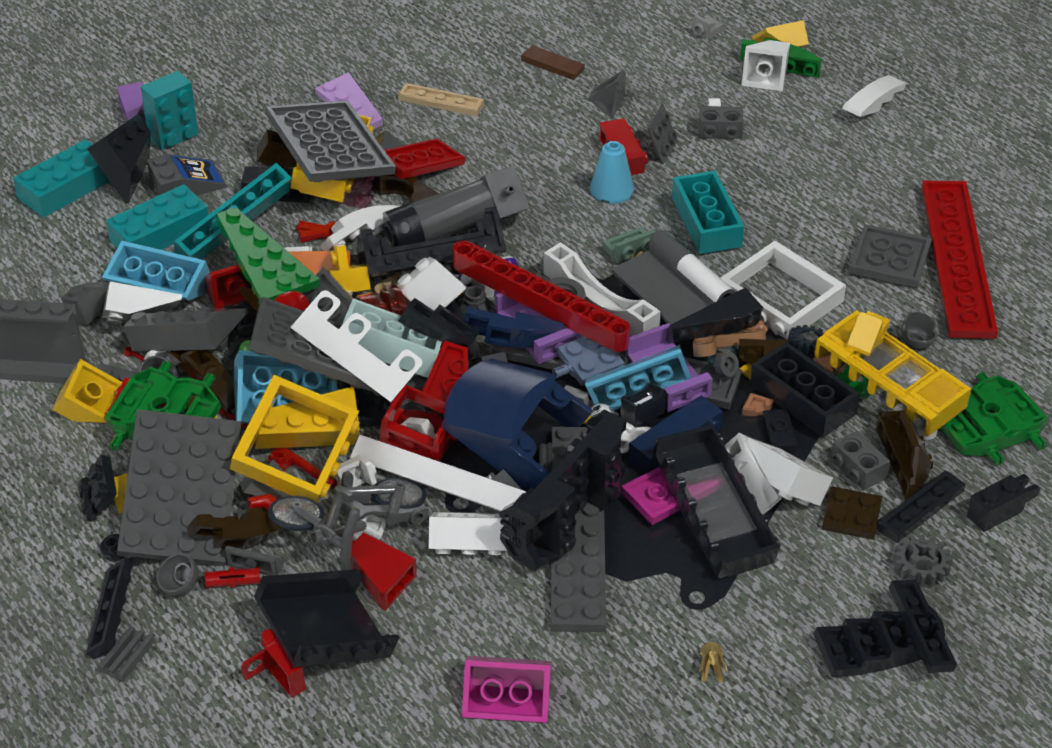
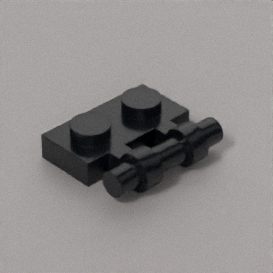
M102 454L95 464L93 463L88 471L89 478L85 477L80 480L79 494L83 498L82 512L86 515V520L90 522L97 519L96 513L99 510L105 511L117 495L111 458Z

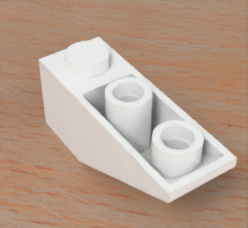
M738 433L725 445L728 453L732 454L739 473L743 474L749 492L755 496L760 512L765 514L782 497L778 495L779 490L771 486L747 444L749 437Z

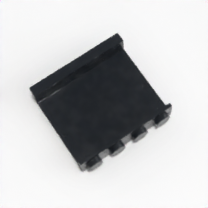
M358 569L261 577L254 598L293 667L391 657L400 637L398 634L381 636L355 593L362 579Z

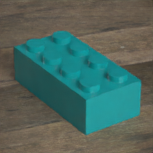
M86 139L13 177L17 198L43 218L110 181L87 150L93 144Z
M716 170L673 177L672 200L698 253L704 254L742 247L744 224Z
M183 184L106 219L109 240L117 248L121 241L163 250L173 245L177 238L209 215L208 206Z

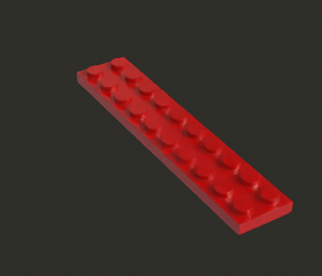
M922 180L921 190L930 238H932L931 244L948 337L997 339L998 329L967 181Z

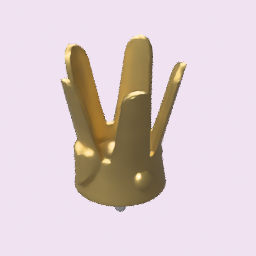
M714 642L706 643L700 649L702 661L699 672L702 670V682L707 681L710 665L713 666L716 679L722 682L721 663L725 672L728 673L722 658V646Z

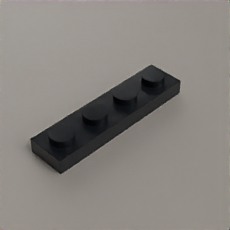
M945 470L878 521L877 529L896 543L900 542L901 539L905 538L964 492L966 484Z
M126 558L107 569L86 655L93 659L109 653L116 643L115 636L121 622L120 615L126 601L125 595L127 586L131 581L130 574L133 563Z

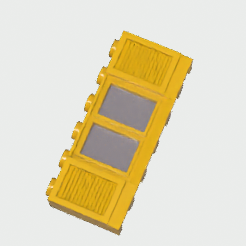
M858 310L825 331L817 339L815 357L817 359L827 352H831L830 365L833 368H837L842 365L843 361L850 366L848 376L851 381L855 382L862 374L869 379L867 390L871 395L876 394L880 388L888 392L886 404L889 408L893 409L900 401L907 406L906 413L912 422L919 415L927 420L924 435L927 437L967 408L971 392L969 386L944 369L938 368L888 332H885L870 356L847 348L848 340L860 314Z

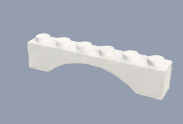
M561 242L544 252V274L550 279L563 277L579 282L585 289V300L626 320L630 324L631 336L660 326V311L643 299H626L608 290L588 271L577 253Z

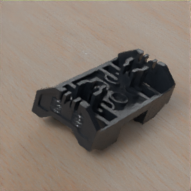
M605 409L593 415L587 421V435L582 440L575 438L569 444L567 450L561 455L563 460L535 489L530 488L526 493H522L515 502L504 507L499 512V517L502 518L500 524L504 525L500 529V540L513 560L533 571H536L540 566L560 560L567 551L570 552L574 548L576 543L575 526L577 521L575 514L579 510H583L588 502L605 510L611 503H615L621 493L620 479L625 475V465L621 460L622 452L620 451L622 433L626 430V419ZM531 528H533V545H531Z

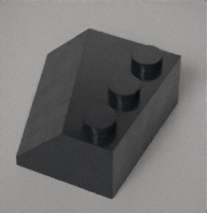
M139 114L87 148L126 204L130 202L147 166V160L150 159L151 131Z

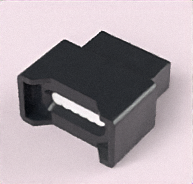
M649 382L642 391L630 397L622 396L621 417L634 427H654L658 424V416L665 412L666 391Z

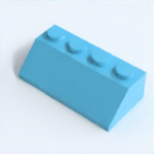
M121 241L102 279L181 294L182 299L188 301L203 295L206 289L205 276L210 271L205 260Z
M680 345L627 365L619 366L608 372L597 374L586 379L585 385L594 405L606 404L613 410L621 408L622 396L630 397L642 391L649 382L664 389L690 379L691 375Z

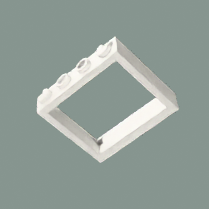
M776 241L721 277L726 284L737 292L743 289V287L739 286L742 282L771 263L820 294V297L790 318L753 295L763 306L760 320L764 321V325L773 330L774 334H779L786 340H788L791 328H796L798 325L802 328L803 325L809 327L844 301L846 289L844 283Z

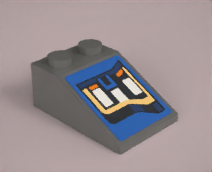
M171 154L147 160L149 178L158 195L183 184L196 196L227 188L225 181L212 160Z

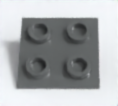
M661 104L647 128L652 142L646 150V154L649 160L659 159L661 164H664L677 142V133L673 130L669 113L666 112L664 104Z

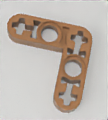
M765 329L741 330L739 332L695 338L692 343L694 357L715 355L717 348L739 346V339L766 340Z

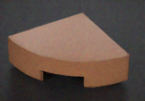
M750 393L742 408V415L760 416L763 414V411L772 409L774 400Z

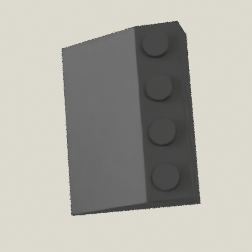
M247 308L138 312L133 314L123 327L132 351L215 350L248 311Z

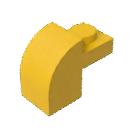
M343 243L333 245L334 251H330L332 265H336V268L327 270L348 291L370 290L368 266L365 264L348 266L346 245Z

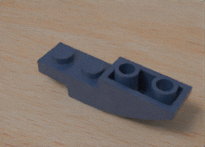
M467 307L464 318L465 322L480 331L478 335L485 336L484 343L518 348H533L535 340L562 330L564 324L516 312L515 318L471 307Z

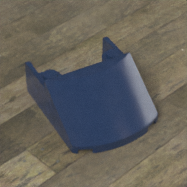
M489 359L471 367L455 383L444 404L443 410L445 412L442 428L501 472L504 469L514 482L527 492L530 488L535 489L550 474L548 470L532 459L536 452V444L530 436L521 430L534 409L539 406L565 427H580L592 414L593 410L554 380L558 375L497 359Z

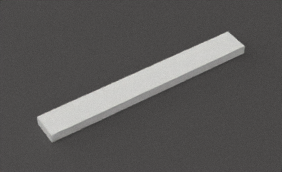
M359 435L350 458L360 455L368 461L370 460L377 469L497 511H501L504 507L515 502L522 493H526V491L363 435Z

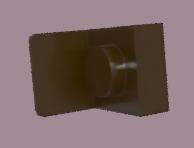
M739 339L738 362L755 363L780 345L788 342V340Z

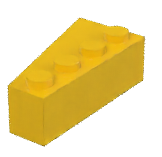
M354 387L322 394L357 410ZM297 402L272 407L254 443L255 449L334 446L345 423ZM359 427L355 436H349L347 441L351 443L350 445L356 444L360 431Z

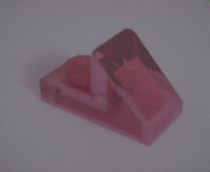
M375 176L356 178L352 184L351 192L346 193L343 203L335 202L360 209L367 208L374 198L369 190L373 186L371 182Z

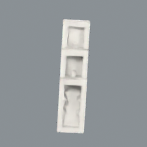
M890 75L879 78L857 92L843 105L842 109L859 117L879 112L882 103L892 101L894 93L904 90L906 82Z

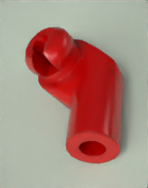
M272 494L248 497V508H265L268 511L269 506L277 498ZM283 503L277 505L273 512L285 511Z

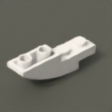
M372 206L347 214L333 225L331 230L334 234L324 241L320 246L323 251H331L332 249L334 250L333 245L343 243L345 245L347 239L351 241L359 236L360 230L371 228L373 235L377 236L384 230L382 228L384 226L383 212L399 206Z

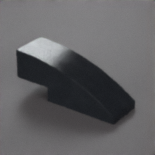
M416 298L410 302L398 320L410 329L425 336L455 344L471 345L480 333V331L439 304L435 310H432Z

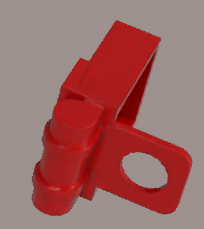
M267 629L263 631L261 644L264 649L241 664L242 677L244 680H248L263 670L268 669L291 698L306 690L303 667L292 666L273 630ZM261 660L260 665L255 670L248 671L249 666L254 661Z

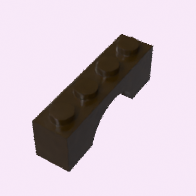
M394 174L382 177H366V186L377 194L403 195L410 199V204L439 194L414 176L400 179Z

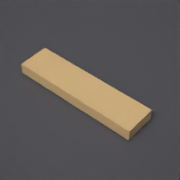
M405 83L398 94V100L472 116H478L484 105V99L409 83Z

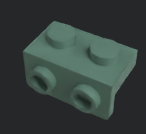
M642 227L636 228L603 241V249L617 264L631 259L633 254L635 257L640 251H643V253L648 251L650 238L656 231L652 229L646 232Z

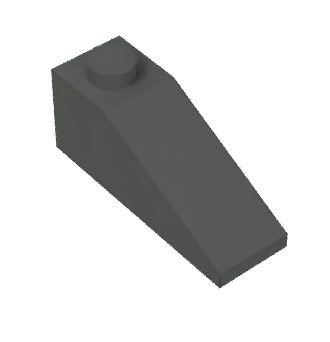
M110 281L74 286L61 298L63 303L75 305L78 323L88 325L103 312Z

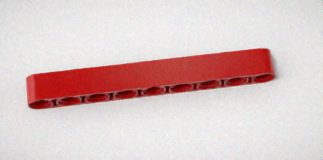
M459 241L454 244L453 267L458 272L554 321L564 323L563 326L612 351L622 352L628 349L630 324L626 320L471 242Z

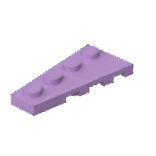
M349 72L315 88L316 95L325 102L348 100L359 115L372 118L371 126L374 129L383 125L382 117Z

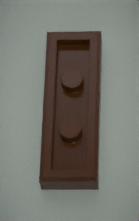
M534 45L521 55V61L571 80H575L584 71L585 67L583 63Z

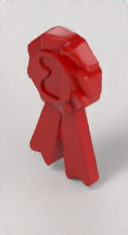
M299 220L296 230L299 233L301 243L322 237L326 240L334 234L331 228L337 221L321 225Z

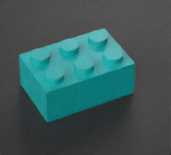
M176 71L140 86L146 124L151 131V141L157 147L165 150L199 135L192 82L184 75Z

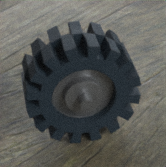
M800 325L796 326V328H791L788 343L813 360L815 358L816 342L824 334L823 329L819 328L817 330L815 329L816 326L809 328L807 325H803V328Z

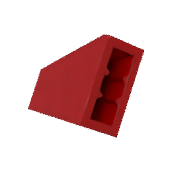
M364 532L357 540H353L351 553L352 570H359L362 575L361 583L380 608L386 611L417 576L416 559Z

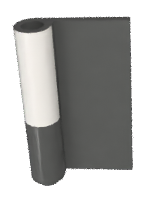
M665 230L657 231L651 236L648 251L611 269L612 273L641 300L643 299L660 311V317L670 324L735 293L728 284Z

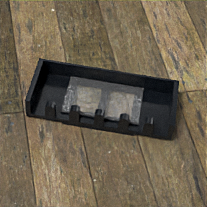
M713 424L657 438L652 454L668 483V488L699 547L702 548L717 579L734 576L773 564L780 550L779 540L772 534L766 516L761 514L755 496L749 492L743 474L737 470L732 454L728 453L721 434L717 433Z

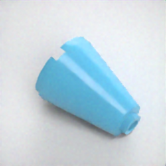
M610 141L602 147L590 184V192L600 202L606 200L609 201V204L622 203L630 199L634 191V185L624 146L617 141Z

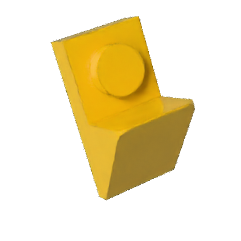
M867 311V313L860 312L848 340L847 348L870 356L889 328L891 319Z

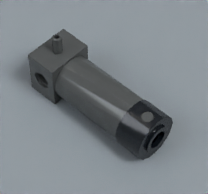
M512 165L486 174L475 182L383 212V222L392 247L442 239L476 227V221L482 220L484 209L488 207H497L500 220L520 214L530 207L515 166Z

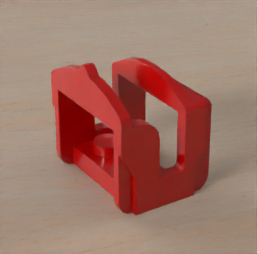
M405 385L396 395L382 419L379 441L439 462L444 453L457 440L442 428L444 420L439 418L436 412L427 413L418 410H405L400 408V406L407 398L444 414L445 401ZM410 417L428 419L434 427L435 439L400 424L403 420L406 421Z

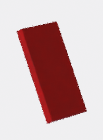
M437 138L384 150L396 166L394 175L400 179L465 164L466 160L465 156Z

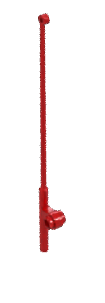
M131 347L124 348L125 356H135L142 362L144 361V357L136 351H132ZM222 408L219 410V413L229 420L236 421V416ZM241 423V428L246 430L248 424ZM270 448L273 452L268 456L267 462L274 459L284 472L288 467L295 465L315 479H319L322 470L290 449ZM330 476L327 483L331 485L330 489H334L337 481Z

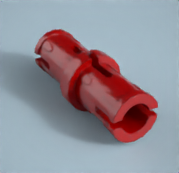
M229 567V570L205 571L206 588L230 586L233 589L236 588V585L259 584L261 580L260 567L247 569Z

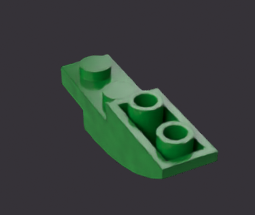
M764 38V41H778L774 39ZM743 39L740 60L745 58L746 46L760 42ZM790 44L786 72L819 78L822 59L803 48Z

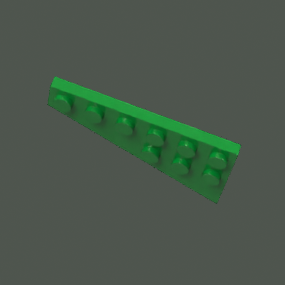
M235 207L217 213L216 222L224 237L228 239L231 251L235 252L236 261L246 280L250 281L252 292L254 295H257L259 304L262 296L275 300L281 294L289 291L304 293L319 287L320 278Z

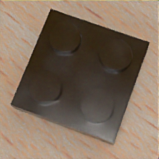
M831 486L822 530L874 540L883 496Z

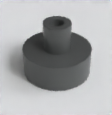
M732 352L719 353L713 362V368L721 377H732L739 368L738 358Z

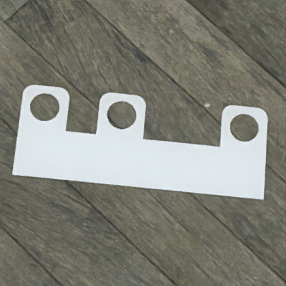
M329 291L320 292L290 328L391 402L422 366V359L410 350H403L393 363L388 366L358 344L370 330L371 322L359 313H353L340 329L336 328L327 320L340 306V300ZM329 297L333 301L332 308L326 312L320 311L318 309L319 300ZM353 320H361L364 323V329L361 333H350L349 324ZM407 356L412 357L415 360L414 368L408 372L402 371L399 367L400 360Z

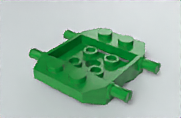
M165 360L159 369L149 367L133 375L105 416L107 424L116 434L109 447L112 450L118 451L124 440H133L137 409L181 414L187 408L191 397L196 396L185 415L215 418L221 409L220 401L210 389L216 377L212 373H206L202 381L192 378H177L168 373L172 368V364ZM166 403L165 407L161 409H155L156 406Z
M985 372L977 374L976 379L979 383L974 387H970L971 392L968 405L964 409L966 417L976 424L979 432L984 436L977 432L961 412L940 427L942 432L962 455H987L997 466L1005 461V458L998 452L999 450L1028 440L1032 441L1038 450H1043L1047 447V442L1039 434L1046 427L1048 417L1016 382L999 375L989 378Z

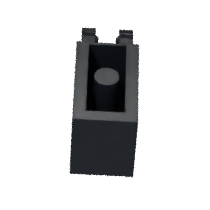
M1026 474L1015 478L1009 475L971 495L967 517L985 532L1020 514L1025 507V503L1034 499L1040 493L1041 488L1037 484L1025 488L1030 481Z

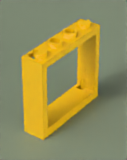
M273 375L232 456L230 470L291 496L309 498L318 503L320 497L325 498L331 485L327 482L330 476L335 478L341 465L337 461L340 455L345 457L351 444L347 441L349 436H355L360 424L357 421L359 411ZM278 395L345 423L316 485L248 457Z

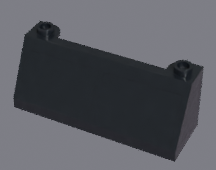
M497 207L485 208L484 217L482 220L476 221V227L469 234L392 248L387 247L385 237L381 239L375 237L371 228L360 230L356 247L359 263L368 266L369 277L416 269V264L421 259L428 257L437 260L440 264L453 262V246L459 241L471 242L493 254L505 253L507 248Z

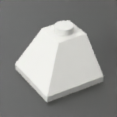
M768 40L746 46L741 86L783 91L790 43Z

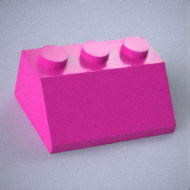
M467 656L464 670L462 717L547 723L552 661Z

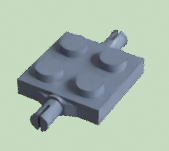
M584 336L558 347L557 354L562 359L564 365L553 368L552 373L558 375L556 378L570 374L577 379L581 386H584L586 379L616 369L619 366L625 365V363L618 355L620 352L612 351Z

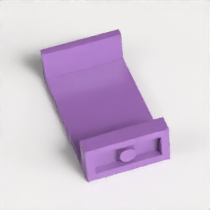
M501 293L495 295L496 314L515 318L516 312L550 319ZM563 326L562 330L535 340L533 348L525 349L538 364L558 357V347L581 338V334Z
M667 323L631 336L629 347L626 350V356L632 363L668 348L675 347L676 345L673 342L668 343L666 341L671 324ZM685 358L691 378L664 388L666 391L665 409L667 412L683 407L701 395L705 398L712 396L713 378L707 372L698 375Z

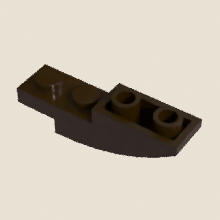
M171 350L168 352L169 359L195 380L202 381L206 373H212L216 379L210 386V389L220 401L221 408L226 412L235 409L234 378L208 350Z
M259 508L247 510L240 519L235 516L217 518L210 514H200L188 525V536L214 538V548H226V546L238 548L268 541L287 529L274 524L270 520L268 512H263ZM282 510L273 512L278 520L287 524H291L290 517L292 515H297L288 514Z

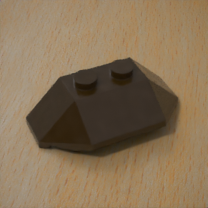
M905 410L879 412L876 431L905 500L918 492L928 480L930 469L933 468V459L931 454H928L925 449L923 436L919 435L916 426Z

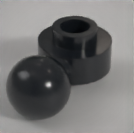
M119 534L107 536L100 544V550L108 561L116 562L126 558L133 563V566H136L145 560V558L118 556Z

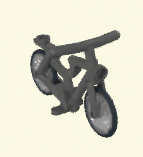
M347 471L342 475L341 486H336L335 490L329 493V501L332 504L326 523L323 520V508L317 502L300 496H287L275 500L268 508V516L274 524L281 528L293 531H307L311 534V541L314 546L322 545L323 542L337 546L341 549V570H352L353 535L366 529L365 521L361 520L363 517L375 514L383 515L391 526L409 520L413 524H420L428 515V507L421 506L426 500V492L421 485L414 481L393 477L380 480L374 486L353 487L354 476L350 471ZM340 510L347 514L349 513L346 525L335 529Z

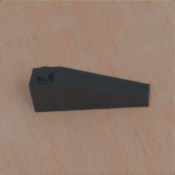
M745 287L671 324L666 341L672 343L739 332L747 327L752 328L759 323L763 306Z

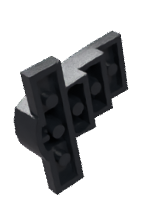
M916 579L891 581L888 588L899 612L874 611L871 618L845 619L842 626L816 627L813 633L831 677L879 672L919 660L923 661L928 673L954 672L957 666V662L945 640L943 622L937 612L928 605Z

